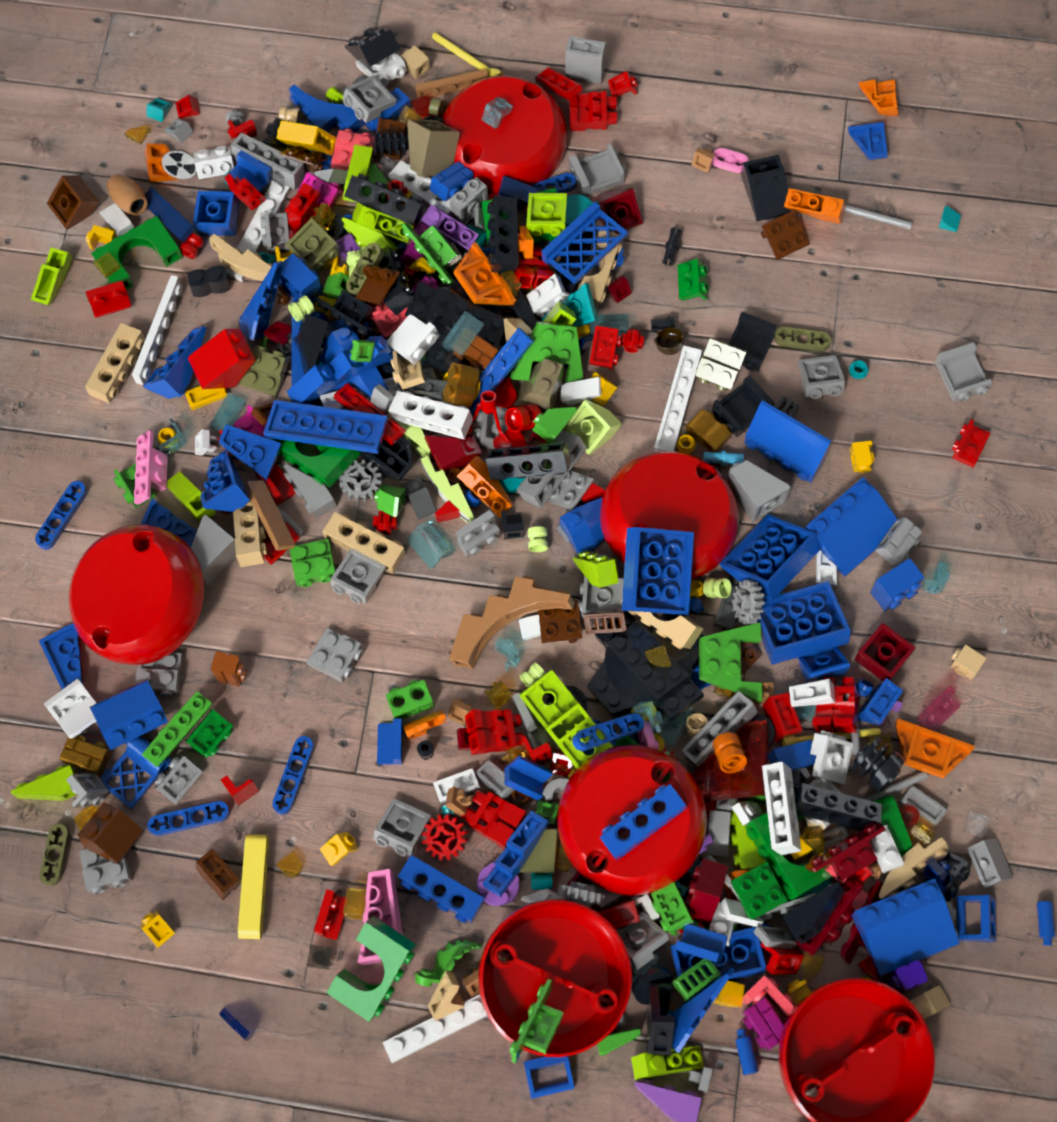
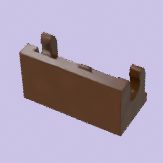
M211 849L196 861V870L222 900L228 897V893L232 889H237L240 879L214 849Z

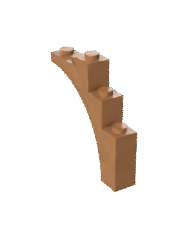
M515 576L509 598L501 594L497 596L489 595L483 617L476 613H471V615L463 614L449 659L455 666L474 669L479 655L487 643L499 630L510 622L526 614L543 609L559 608L573 610L575 602L566 591L559 590L554 592L546 587H538L532 577Z

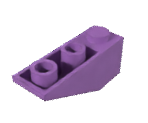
M433 205L429 207L421 219V223L429 228L435 225L449 243L454 242L456 246L468 251L479 236V234Z
M645 1079L635 1082L634 1087L672 1121L697 1122L701 1098L697 1097V1093L684 1090V1093L675 1092V1087L664 1084L662 1088L653 1086L654 1082Z

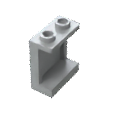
M569 36L566 48L565 76L567 78L601 84L604 73L603 55L606 43Z
M611 144L607 145L606 151L578 160L576 155L569 157V169L576 177V184L583 196H588L624 183L626 169L623 164H620L619 154L616 149H613Z
M974 342L939 353L935 360V365L953 402L958 400L965 401L976 394L979 396L984 395L989 391L993 383L991 379H986L975 356L977 347Z

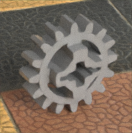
M355 460L354 465H350L343 475L339 477L340 489H343V495L348 494L349 500L355 497L357 503L360 498H363L364 502H367V497L373 499V493H376V490H379L378 487L382 486L380 481L382 477L381 473H378V467L373 468L372 462L366 465L365 460H362L361 464H358L357 460Z
M753 580L740 581L739 586L735 587L737 592L733 593L735 600H732V610L736 611L735 618H739V623H743V625L756 624L757 619H761L760 613L764 612L762 609V605L765 604L763 601L764 593H760L762 587L758 586V582H753Z
M572 881L570 886L559 884L557 895L566 897L567 901L579 903L590 909L592 904L603 906L605 895L595 893L596 887Z

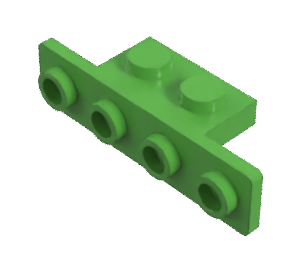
M409 223L401 224L404 229L402 231L409 240L412 239L416 245L414 247L420 254H424L428 258L426 260L428 265L432 269L436 268L440 273L438 276L441 281L451 285L455 280L444 267L456 258L458 254L435 225H432L419 237Z
M195 692L181 710L175 713L168 725L161 729L158 736L142 753L143 757L154 766L159 767L209 710L212 702L199 692Z
M547 979L545 985L541 984L537 993L539 998L536 1003L531 1004L528 1011L529 1018L527 1022L523 1021L520 1027V1037L518 1041L514 1040L511 1045L510 1053L512 1054V1062L515 1064L524 1046L546 1054L562 1021L564 1012L545 1005L552 990L551 979Z

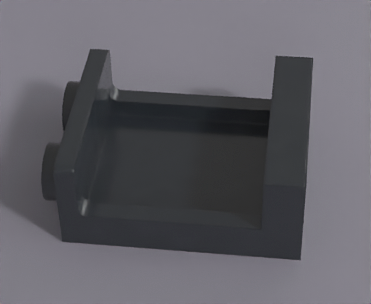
M741 312L729 344L747 351L742 366L747 370L759 372L775 337L778 325Z
M749 375L736 390L720 401L715 400L712 412L717 419H721L729 427L731 434L733 433L738 437L749 429L762 400L773 407L775 402Z
M649 983L646 1008L648 1054L671 1055L675 1022L674 1016H666L669 1012L671 984Z

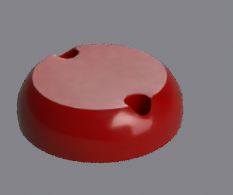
M493 76L478 80L465 87L452 99L442 117L444 119L443 124L460 132L454 163L459 161L465 168L471 170L474 174L473 179L477 177L487 185L488 194L498 193L503 176L530 186L549 179L560 166L566 151L567 128L561 108L554 98L542 87L523 78Z
M664 450L635 457L618 469L609 481L603 494L600 507V523L607 544L624 564L627 528L641 527L694 532L691 579H695L714 570L730 552L738 532L739 508L729 483L716 468L697 456L680 451Z
M145 524L122 526L97 539L84 552L77 563L69 587V610L75 629L82 641L98 655L107 660L125 665L153 663L174 652L194 629L204 600L203 573L193 550L184 540L168 530Z
M638 745L609 748L585 761L572 774L564 788L557 818L562 847L574 868L586 880L601 889L620 895L631 896L653 893L679 880L697 859L704 843L707 826L704 798L698 784L689 771L668 754L657 749ZM669 772V780H667L666 782H662ZM671 784L686 804L687 809L617 861L600 839V836L603 835L602 830L611 824L615 826L620 822L619 818L626 812L630 811L632 813L638 809L637 804L643 799L648 798L650 800L656 795L654 792L662 785L667 787ZM658 802L654 806V811L657 813H662L666 809V804L663 802ZM645 815L637 818L638 826H645L648 823V817ZM627 828L619 832L620 839L625 840L630 836V830ZM605 859V866L601 869H597L602 863V861Z
M555 899L527 904L507 916L495 928L484 947L478 970L479 994L483 1008L495 1029L510 1043H513L514 1040L518 1041L520 1027L523 1021L527 1022L529 1018L528 1011L531 1004L536 1003L539 998L537 993L541 984L545 985L547 979H551L552 990L545 1005L564 1012L562 1021L546 1054L524 1046L523 1050L545 1057H565L584 1052L604 1040L619 1023L626 1010L632 986L631 964L627 949L615 928L599 913L584 905ZM508 949L510 954H507L501 950ZM499 956L504 957L508 960L501 961L499 959ZM608 994L609 997H610V999H608V998H606V997H604V996H602V995ZM600 1001L607 1003V1005L602 1006L600 1004Z
M845 978L823 984L812 990L791 1011L779 1041V1069L785 1090L796 1108L810 1122H909L920 1110L931 1089L935 1069V1053L929 1029L922 1015L905 996L897 990L877 981L862 978ZM905 1025L902 1033H898L897 1030ZM814 1088L813 1093L810 1096L805 1094L809 1090Z

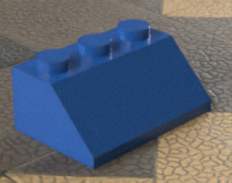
M148 680L140 682L89 707L110 750L168 723Z

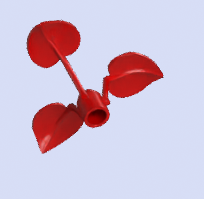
M509 377L505 378L494 392L487 390L481 393V403L477 404V409L472 417L473 423L480 409L486 414L493 413L500 434L493 440L494 449L526 446L524 436L520 432H512L509 429L504 433L502 432L497 415V406L506 408L513 405L516 401V391ZM472 424L470 425L467 434H469L472 431Z

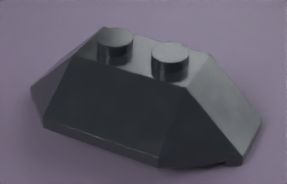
M403 436L393 445H390L383 439L378 454L359 451V456L368 463L372 462L373 467H378V470L383 475L398 481L413 467L411 442Z

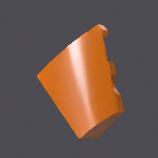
M875 79L859 82L860 89L879 114L885 116L899 115L895 79L876 83Z
M146 143L145 159L149 182H165L178 179L169 175L162 166V158L169 152V148L165 144Z
M439 710L403 725L409 741L428 734L427 729L444 724L447 721L443 710Z

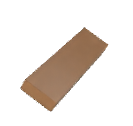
M483 69L415 84L417 99L423 100L459 92L478 80L488 78L487 70Z
M264 480L247 481L244 487L276 551L293 549L296 544Z

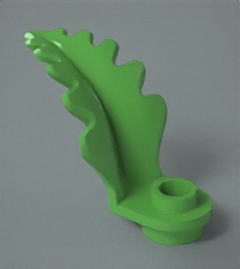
M457 939L455 945L447 943L445 951L439 950L437 952L433 971L425 968L415 971V982L427 987L432 986V983H440L445 971H451L454 968L456 960L460 959L464 953L470 950L481 949L482 944L474 941L469 942L468 939H464L463 942Z

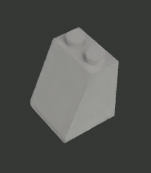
M747 460L742 463L737 462L730 468L727 482L733 490L737 501L752 522L757 521L786 503L790 491V486Z
M204 515L191 549L200 563L204 585L208 587L237 557L235 539L207 515Z

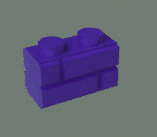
M917 960L909 963L907 966L905 965L889 974L887 982L889 987L903 994L920 987L927 982L928 977L921 962Z

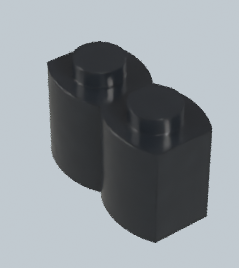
M213 266L207 270L196 269L187 274L189 286L194 297H205L211 293L221 294L231 289L225 266Z

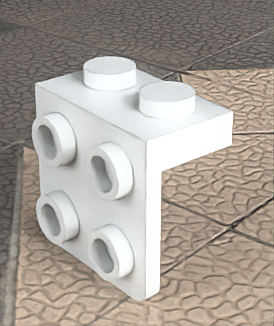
M409 315L387 340V343L398 354L416 365L440 335L436 327L430 322L425 325L413 315Z
M78 679L43 703L69 738H74L96 722L89 708L96 704V702Z

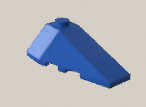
M284 261L274 262L245 311L240 316V329L251 340L264 337L263 331L270 325Z
M349 325L331 332L322 344L324 350L318 359L323 365L329 364L342 351L352 350V341L359 340V338ZM376 367L348 379L349 382L354 384L356 389L370 398L374 387L378 384L389 391L388 386Z
M201 326L192 329L178 344L179 350L165 358L167 363L161 369L156 368L143 387L168 399L184 395L194 371L188 357L201 347L206 327Z
M225 450L211 459L207 470L209 477L203 485L206 489L200 496L202 506L205 509L230 512L246 506L247 502L250 501L229 452Z
M602 497L577 507L560 517L559 525L569 538L578 556L579 552L596 549L605 539L600 523Z
M733 968L728 969L690 999L681 1003L674 1012L670 1010L666 1016H674L672 1046L676 1052L679 1053L698 1026L735 971Z

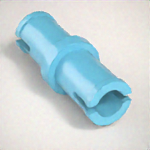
M704 451L703 460L709 464H720V466L734 465L737 462H744V454L726 453V451Z

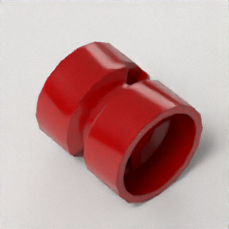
M529 403L507 409L505 413L507 428L512 432L533 429L536 425L533 421L541 413L540 408L534 403Z

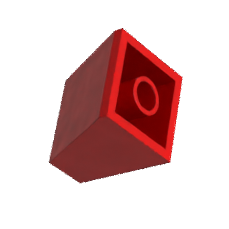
M224 329L189 355L188 360L202 389L235 388L254 363L255 358L241 329Z

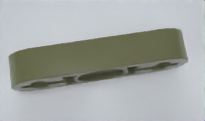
M370 243L366 246L347 281L346 288L353 296H357L367 280V277L361 274L362 267L367 264L379 266L384 256L383 249L377 243Z
M791 327L778 328L774 337L776 344L779 346L821 352L826 351L831 343V337L826 332ZM782 334H785V339H782ZM804 335L808 338V341L801 343L797 337ZM820 339H824V340H823V341H824V344H823V345L820 344V341H819Z
M63 824L53 825L48 832L40 870V880L47 886H55L61 880L70 838V832ZM61 829L64 835L60 836L58 840L54 834L58 833ZM57 840H58V843L62 844V847H60L59 845H56V844H57ZM58 849L60 857L55 861L50 860V852ZM48 863L58 865L57 868L53 866L52 873L55 874V878H51L50 881L46 878V874H50L52 868L47 866Z

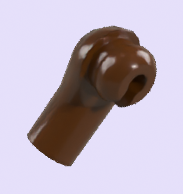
M278 286L277 297L279 298L277 302L281 305H287L290 296L284 287Z

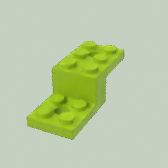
M553 670L549 671L519 695L576 769L597 753L613 748L611 743L595 747L591 755H585L574 747L572 743L573 736L579 731L596 724ZM545 693H552L555 700L553 704L546 705L543 703L542 697ZM596 730L597 737L604 740V734L600 730ZM587 737L585 739L580 738L581 742H587L588 740H590V737Z

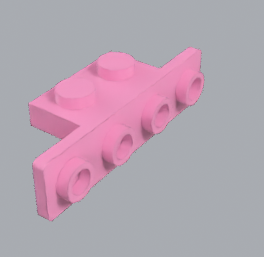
M150 430L140 435L136 442L134 503L137 505L150 499L151 487L159 491H163L167 487L168 455L153 448V432Z

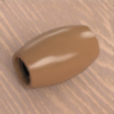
M115 174L108 179L107 190L109 196L121 210L132 215H140L146 210L147 199L145 193L134 180L122 174Z

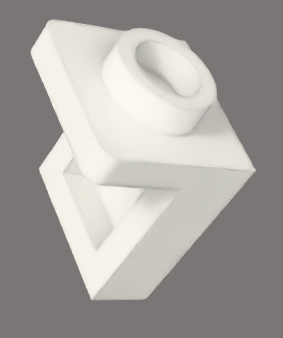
M647 894L644 896L636 895L630 899H634L636 908L641 906L654 922L659 920L660 915L654 910Z

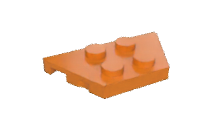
M476 242L473 243L453 274L474 304L514 305L516 302L515 297L499 274L491 272L488 258Z
M897 718L895 723L900 752L907 759L903 765L942 779L959 765L975 747L974 745Z

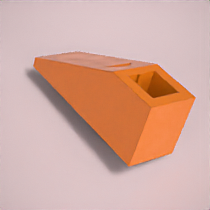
M789 188L784 207L823 221L841 224L846 205L843 199Z
M476 455L457 475L499 518L502 516L501 511L505 510L506 512L513 505L498 479H490L487 464L479 456Z

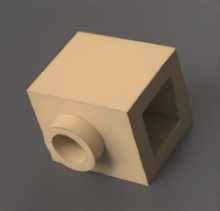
M415 45L401 55L407 71L416 80L430 70L429 58L423 50H419Z
M965 644L962 650L958 648L951 659L954 662L951 667L954 668L958 675L966 676L972 680L987 658Z

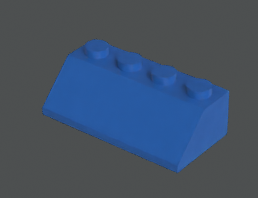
M756 927L733 932L730 945L725 946L722 961H711L720 974H723L730 968L735 970L728 981L762 975L766 972L760 941L754 934ZM675 944L671 945V952L677 979L704 958L676 950ZM704 964V965L702 966V968L705 970V972H706V973L708 974V976L710 977V976L713 975V974H712L711 971L708 969V967ZM699 970L695 971L702 982L706 980ZM690 975V980L695 986H698L697 981ZM685 980L682 981L688 991L692 990Z

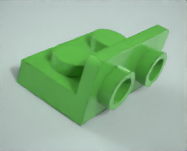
M136 464L120 473L117 469L114 470L116 477L113 479L119 489L124 488L125 493H123V496L128 504L133 503L134 507L138 508L156 497L151 488L150 499L139 505L135 504Z
M675 882L651 893L654 900L651 902L657 914L660 913L663 919L660 923L666 933L670 932L673 936L678 935L677 930L694 921Z

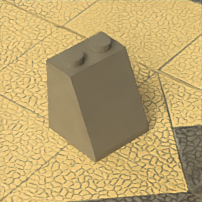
M408 119L410 169L416 172L417 176L428 178V176H435L453 165L460 132L436 120Z
M543 359L533 366L529 381H522L513 406L534 403L540 408L543 415L547 409H554L561 391V385H563V364Z

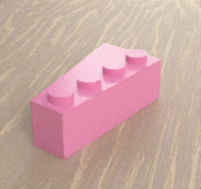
M390 869L369 872L365 898L366 907L363 915L364 924L371 917L375 916L403 935L395 873ZM361 944L358 963L370 965L382 962L376 953Z

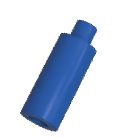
M1037 902L1039 938H1043V946H1052V938H1055L1053 902Z
M745 1029L737 1030L738 1039H735L743 1075L758 1073L759 1070L751 1036L746 1035Z

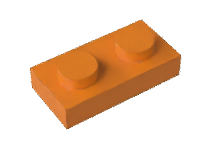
M518 226L519 251L522 252L525 258H533L534 240L526 226Z

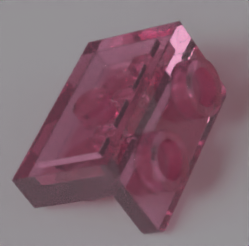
M949 686L919 715L917 720L926 729L936 731L960 708V704L952 698L956 691Z

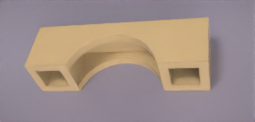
M598 231L595 238H607V231ZM609 231V238L619 236L618 234ZM596 243V250H604L607 247V243ZM621 243L599 262V273L593 276H584L578 286L577 291L584 283H589L595 308L604 301L606 292L603 291L605 286L608 287L612 276H609L610 270L613 271L617 260L614 258L621 250Z
M628 611L633 615L638 614L642 617L640 621L647 626L653 625L657 628L656 632L659 635L672 639L671 643L681 650L682 648L691 649L704 629L689 617L681 615L674 620L665 621L658 613Z

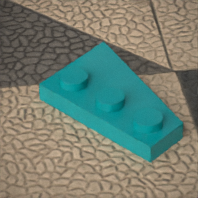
M584 283L578 291L572 293L562 303L574 311L576 320L572 325L575 327H581L598 321L589 283ZM546 314L543 318H541L542 322L544 321V319L547 317L548 314Z

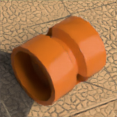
M731 732L718 735L713 740L712 746L721 770L725 773L740 771L745 767L747 759L738 736Z

